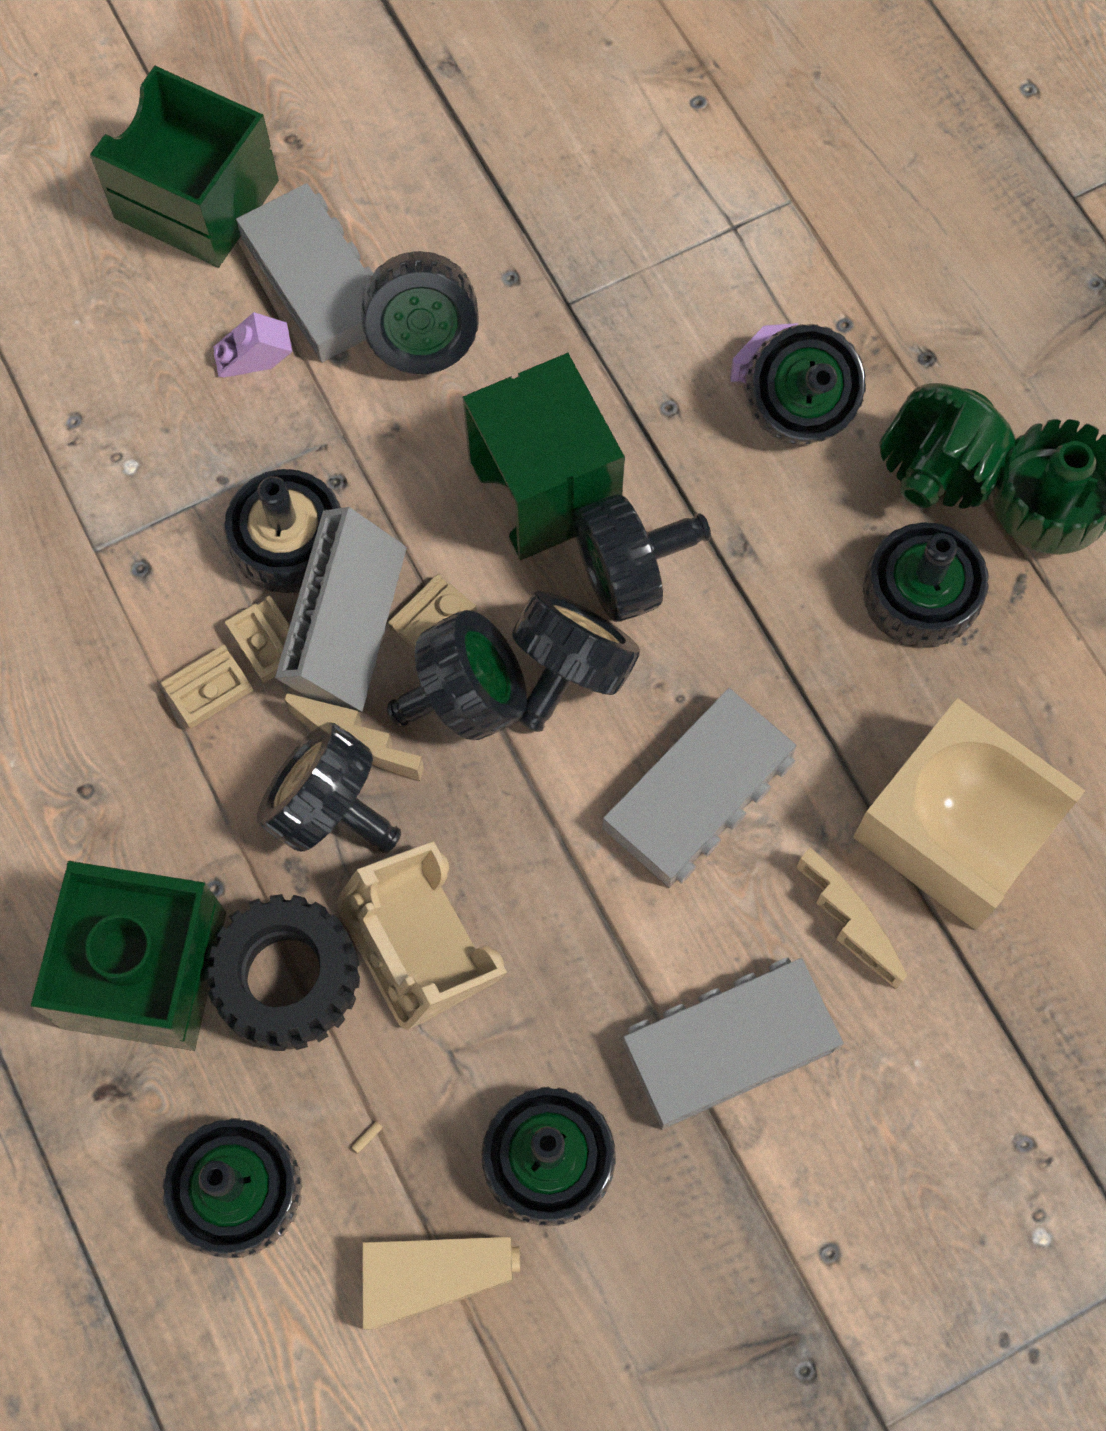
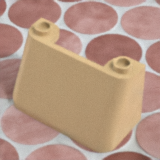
M434 841L357 869L338 897V909L345 926L396 1021L406 1030L428 1021L500 981L507 974L503 959L496 950L486 945L478 949L475 948L443 891L442 885L447 879L449 863L445 855L440 853Z

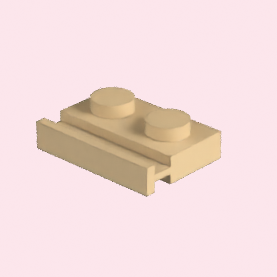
M438 573L388 623L389 628L396 631L415 650L417 639L424 630L459 611L471 610L477 612V608L473 602L453 585L444 581Z
M269 595L260 604L257 605L255 603L225 621L228 630L263 684L276 676L290 627Z
M225 645L220 646L161 682L190 729L254 691Z

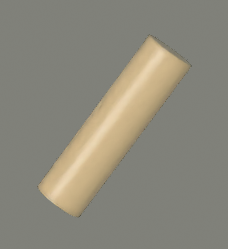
M376 1121L351 1148L358 1154L383 1127Z

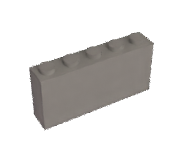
M308 183L236 218L245 245L323 363L366 340L361 316L362 296L368 279L374 273L370 267L364 268L360 263L361 257L352 241L346 242L340 222L336 217L330 218L327 213L328 207L320 193L314 194Z
M350 507L326 510L322 513L275 679L312 700L362 712L407 547Z
M728 688L603 818L602 829L668 888L677 880L682 884L696 869L693 862L702 853L706 857L709 856L719 845L721 839L718 836L724 829L729 827L733 830L746 815L743 809L752 800L757 804L771 788L768 784L776 774L783 777L796 761L792 757L797 745L733 690Z
M789 957L771 964L768 967L770 972L756 978L754 973L747 974L734 981L735 987L721 993L719 988L711 990L698 997L700 1003L686 1009L684 1004L677 1005L663 1013L664 1019L650 1025L649 1020H644L627 1029L629 1034L623 1037V1046L661 1130L834 1053L842 1047L844 1043L802 958L791 962Z

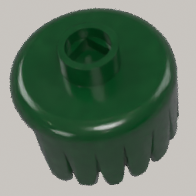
M928 383L915 388L908 395L880 439L879 448L882 460L885 461L888 457L886 467L890 473L894 472L901 463L896 478L901 482V495L908 502L920 508H929L939 501L940 496L947 489L943 505L953 507L960 501L958 507L965 509L971 506L978 507L988 499L1000 479L1009 450L1015 447L1016 438L1007 420L994 408L992 402L981 393L949 384ZM1014 448L1009 463L1014 457L1016 448Z
M1050 419L1044 426L1041 423L1034 424L1024 435L1018 436L1015 441L1014 448H1016L1014 457L1009 463L1014 448H1011L1006 456L1005 467L1002 469L1000 479L993 489L994 510L1005 531L1023 546L1045 554L1061 555L1080 551L1097 541L1106 531V434L1101 435L1096 440L1099 429L1089 423H1086L1077 432L1080 422L1074 419H1067L1061 426V420Z

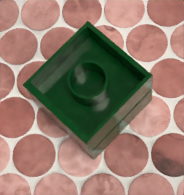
M156 65L140 86L138 108L129 127L117 137L105 134L90 153L114 219L218 268L241 237L236 218L262 206L279 181L273 152L269 149L271 144L263 114Z
M568 352L518 373V377L514 379L510 376L462 396L468 458L475 474L481 483H496L508 487L515 500L516 527L509 533V540L520 561L576 537L573 515L578 508L616 494L622 495L625 456Z
M68 861L30 1006L63 1030L195 1051L210 988L209 984L205 981V969L210 967V961L206 956L209 946L216 947L218 939L214 935L220 926H224L227 912L205 882Z

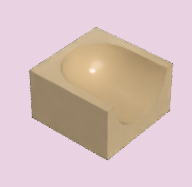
M957 698L866 811L853 838L974 930H977L1000 904L1008 889L1066 814L1077 803L1085 790Z

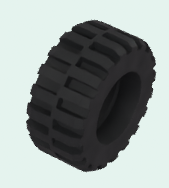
M282 894L270 895V902L264 904L258 898L248 903L251 909L243 914L237 909L229 916L232 920L229 927L226 929L224 926H220L214 936L218 939L216 947L209 946L206 956L210 961V967L205 969V981L210 986L208 995L211 1003L218 1010L217 1013L241 1038L244 1037L251 1044L263 1048L264 1045L269 1046L273 1051H285L286 1047L294 1046L296 1050L307 1048V1042L317 1039L320 1042L327 1038L328 1034L326 1032L333 1026L339 1028L345 1021L343 1016L347 1009L352 1010L356 1001L354 992L360 985L358 956L342 923L335 915H330L323 905L316 901L313 904H309L305 897L293 895L291 900H285ZM297 940L306 943L316 953L320 965L319 977L312 990L300 1001L284 1007H269L259 1002L251 993L248 985L249 970L256 956L267 946L275 942Z

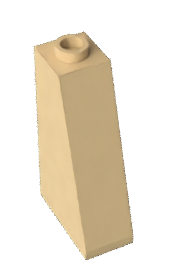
M511 1237L363 1243V1329L376 1330L513 1282V1272H520V1247H512Z

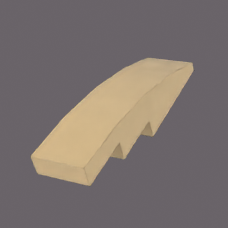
M286 694L285 702L289 712L312 731L326 722L335 723L370 748L373 754L372 765L413 780H421L424 770L422 756L392 749L393 744L390 733L362 727L358 711Z
M810 847L800 858L796 868L823 890L816 904L844 926L836 940L897 989L908 975L889 938L867 905L843 877Z

